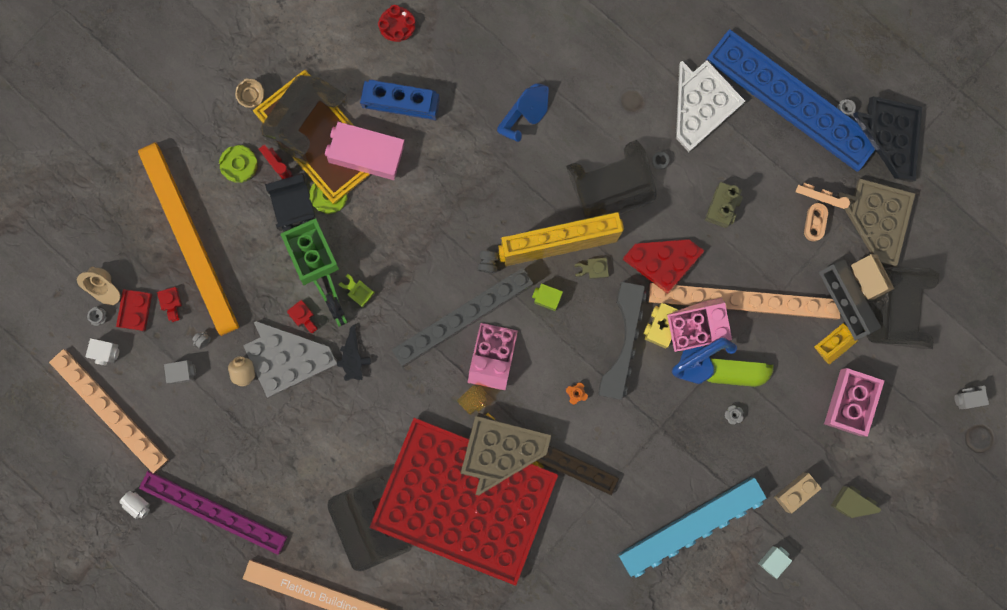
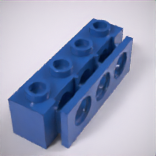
M369 80V82L364 81L360 104L365 109L436 120L440 97L436 91ZM380 93H386L385 96L378 97ZM398 96H404L402 100H396ZM417 99L423 100L421 103H415Z

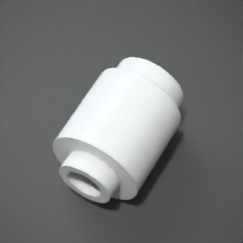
M129 491L120 500L122 508L135 519H143L150 511V504L136 492Z

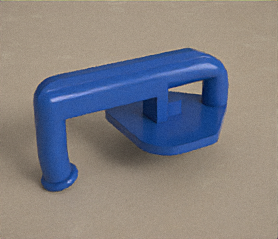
M536 83L525 89L497 127V132L519 142L522 138V133L519 130L512 131L510 129L521 114L531 124H537L543 118L548 108L549 88L543 84Z
M722 337L706 347L686 349L681 355L680 362L673 367L672 374L679 379L701 384L714 374V365L709 356L723 348L726 349L727 353L733 354L737 351V346Z

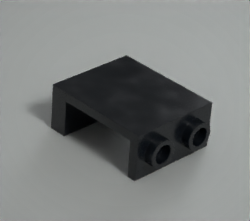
M302 174L265 184L266 190L271 197L277 220L276 228L279 231H288L316 218L306 180Z

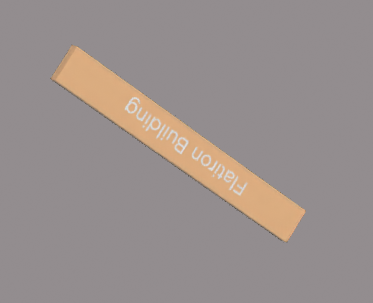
M249 560L243 576L244 580L327 610H390L253 560Z

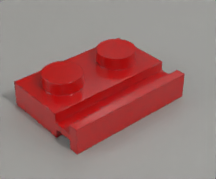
M123 289L116 327L146 331L152 294Z

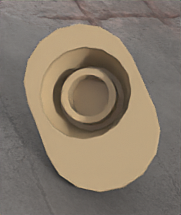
M92 266L87 272H83L77 277L78 285L103 304L114 305L119 302L120 293L112 284L111 275L106 270Z

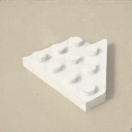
M683 61L679 64L676 139L688 152L745 103V100L708 61H705L694 72Z

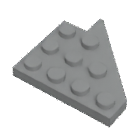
M257 321L254 324L260 338L243 345L249 359L253 362L254 370L267 398L337 365L330 347Z

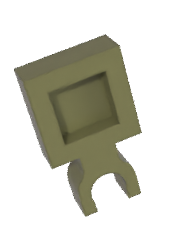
M607 258L588 259V265L581 263L574 265L575 267H581L583 270L582 273H576V277H581L584 274H589V279L609 277Z

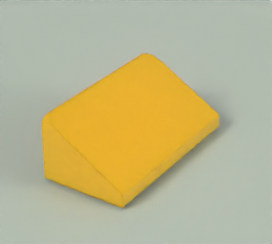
M843 323L814 347L828 364H831L857 343L858 340H854L847 325Z

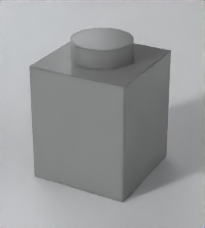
M192 361L164 364L167 384L194 381L196 368Z

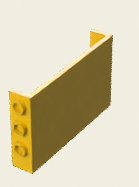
M617 212L502 237L501 245L498 246L500 261L505 262L506 267L615 243L622 234L624 226Z

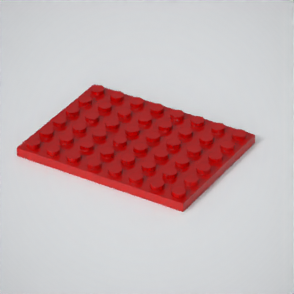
M413 418L369 528L516 586L558 474L530 464L484 493L476 495L480 478L461 474L469 439Z

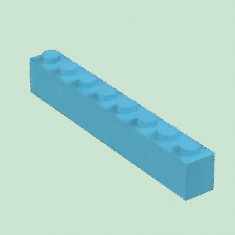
M750 477L620 552L618 556L631 577H639L646 572L644 569L660 565L663 558L667 556L671 558L677 555L679 549L684 546L686 548L691 547L699 537L706 538L713 533V529L718 526L720 529L730 524V519L734 517L738 519L747 514L746 510L751 507L753 509L760 507L764 504L763 500L767 498L756 479Z

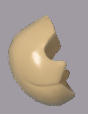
M244 79L237 85L235 97L238 103L245 108H255L264 99V89L257 80Z

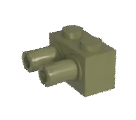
M720 182L716 187L705 221L727 228L729 224H733L736 218L735 208L740 206L743 196H740L742 190L737 186H730Z

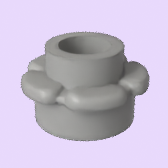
M842 100L837 106V109L848 117L853 116V113H855L856 106L851 100Z
M92 308L87 315L88 321L94 326L103 324L106 321V311L103 308Z
M206 331L195 334L192 339L194 347L197 346L199 349H203L209 343L211 338Z
M732 405L725 411V418L730 424L735 425L743 421L744 412L742 408Z

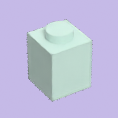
M772 546L758 564L772 577L777 579L792 560L788 558L790 554L781 546L779 549Z

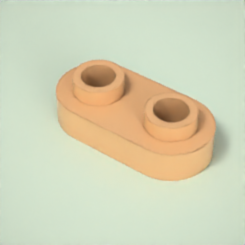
M821 203L813 204L807 211L804 235L809 241H818L825 234L828 209ZM814 211L819 212V217L814 215ZM811 229L816 231V235L811 234Z

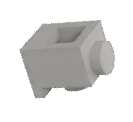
M985 386L962 389L963 393L954 396L955 403L959 406V409L989 405Z

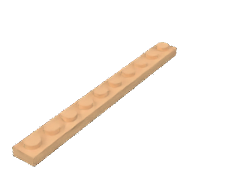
M654 283L649 284L648 303L692 306L700 302L722 298L725 302L726 310L840 319V312L833 299L676 285L667 294Z

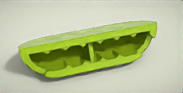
M711 359L714 365V374L706 381L718 384L757 387L765 384L771 378L774 365Z

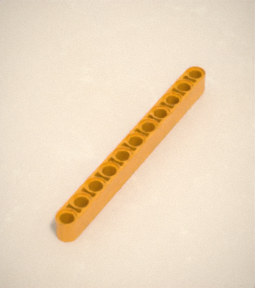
M154 142L139 149L138 154L219 335L223 336L238 329L239 324L160 147Z

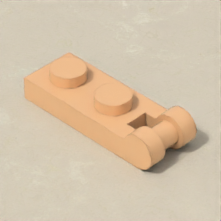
M806 183L803 186L798 185L796 189L797 193L845 209L850 206L848 198L842 197L837 199L832 197V192L824 189L820 193L814 190L815 186Z

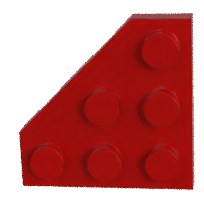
M689 239L638 243L629 250L623 260L669 294L703 255L704 250Z

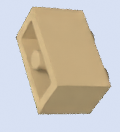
M871 254L851 265L853 269L852 274L859 281L860 289L865 298L875 299L894 289L877 255Z
M803 472L775 495L774 498L786 512L792 514L822 488L809 473Z

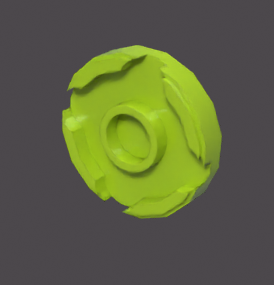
M243 145L231 146L222 153L219 159L220 171L229 181L243 183L255 175L258 161L255 154L249 148Z
M315 183L310 190V200L313 206L319 212L325 214H334L340 211L346 205L348 194H345L343 198L333 205Z

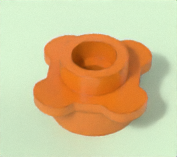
M582 383L566 388V393L570 397V403L573 405L581 400L586 401L588 398Z

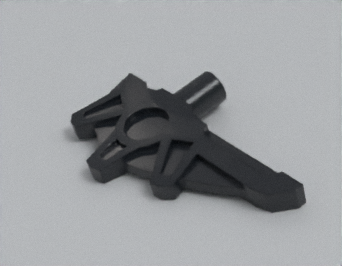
M352 325L349 329V336L345 346L340 348V351L343 352L342 360L337 362V367H343L346 373L343 377L345 381L351 379L363 380L361 367L362 365L371 364L370 357L361 358L359 355L355 325Z

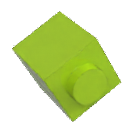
M541 284L540 288H535L532 298H535L534 304L556 311L563 291Z

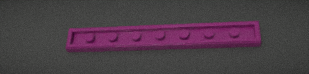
M147 471L139 489L277 555L280 554L288 536L158 474H153L151 471Z

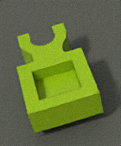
M347 274L346 277L350 280V283L344 285L340 282L339 286L350 290L348 296L361 307H364L375 292L360 280L356 284L354 279Z

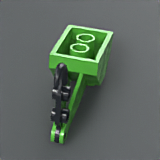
M316 218L281 233V237L302 284L306 285L313 281L325 300L333 319L336 320L338 327L347 324L345 314L330 277V273L339 270ZM327 276L332 293H327L326 295L317 279Z

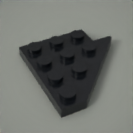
M875 96L870 97L868 114L855 112L853 117L893 177L908 182L916 181L922 107Z

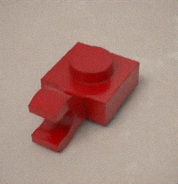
M173 287L157 292L161 310H167L168 320L172 322L179 321L177 307L182 306L178 288Z
M300 300L286 311L298 327L304 324L312 334L318 330L310 320L314 314L303 300Z

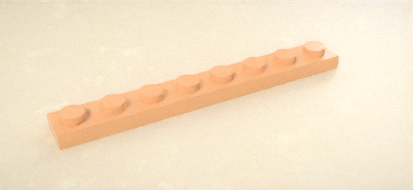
M63 349L49 362L153 474L169 461L163 452L66 349Z

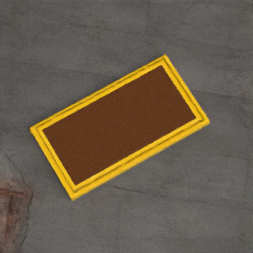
M303 70L253 110V113L333 205L371 175L328 163L325 151L327 145H331L333 139L330 138L332 128L336 127L337 122L354 125L306 70Z

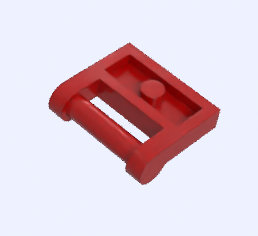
M264 144L259 148L260 152L282 179L293 177L291 171L287 170L284 163H281L282 159L272 147L268 149Z

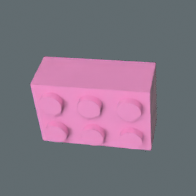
M848 368L841 369L824 424L858 436L868 437L884 380Z

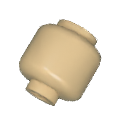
M240 356L234 358L229 363L228 371L230 379L234 384L247 386L254 380L255 370L250 359Z

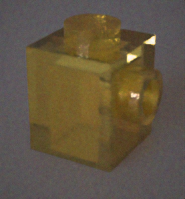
M473 385L457 402L471 415L475 410L480 412L487 405L485 403L487 400L485 395L487 393L480 385L477 388Z

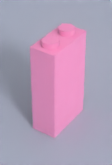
M337 122L336 127H333L330 138H333L331 145H327L325 151L328 163L395 180L404 149V140Z

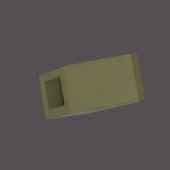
M843 486L831 504L833 508L850 518L875 514L881 511L876 506V501L869 497L865 499L860 495L861 492L853 486Z

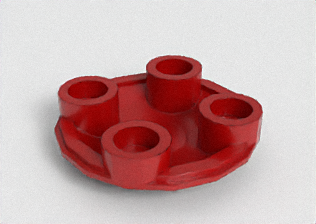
M391 5L389 9L382 13L378 27L385 39L392 42H401L413 34L415 18L409 10L398 5Z

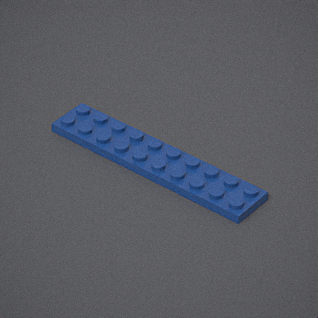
M729 29L707 57L706 61L856 172L862 168L874 152L875 148L857 122Z

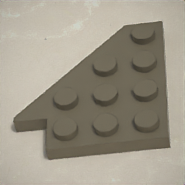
M859 179L854 196L839 192L837 198L846 197L850 200V206L845 208V211L870 253L877 255L882 264L897 267L915 194Z
M475 416L461 474L480 478L476 495H480L545 456L548 451L551 435Z

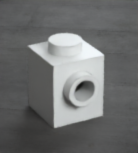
M90 338L85 357L95 359V363L107 366V362L114 363L119 356L118 344Z

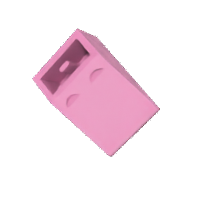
M722 298L700 302L667 314L674 352L709 345L722 337L732 340L726 305Z
M480 323L469 370L468 383L506 390L518 330Z

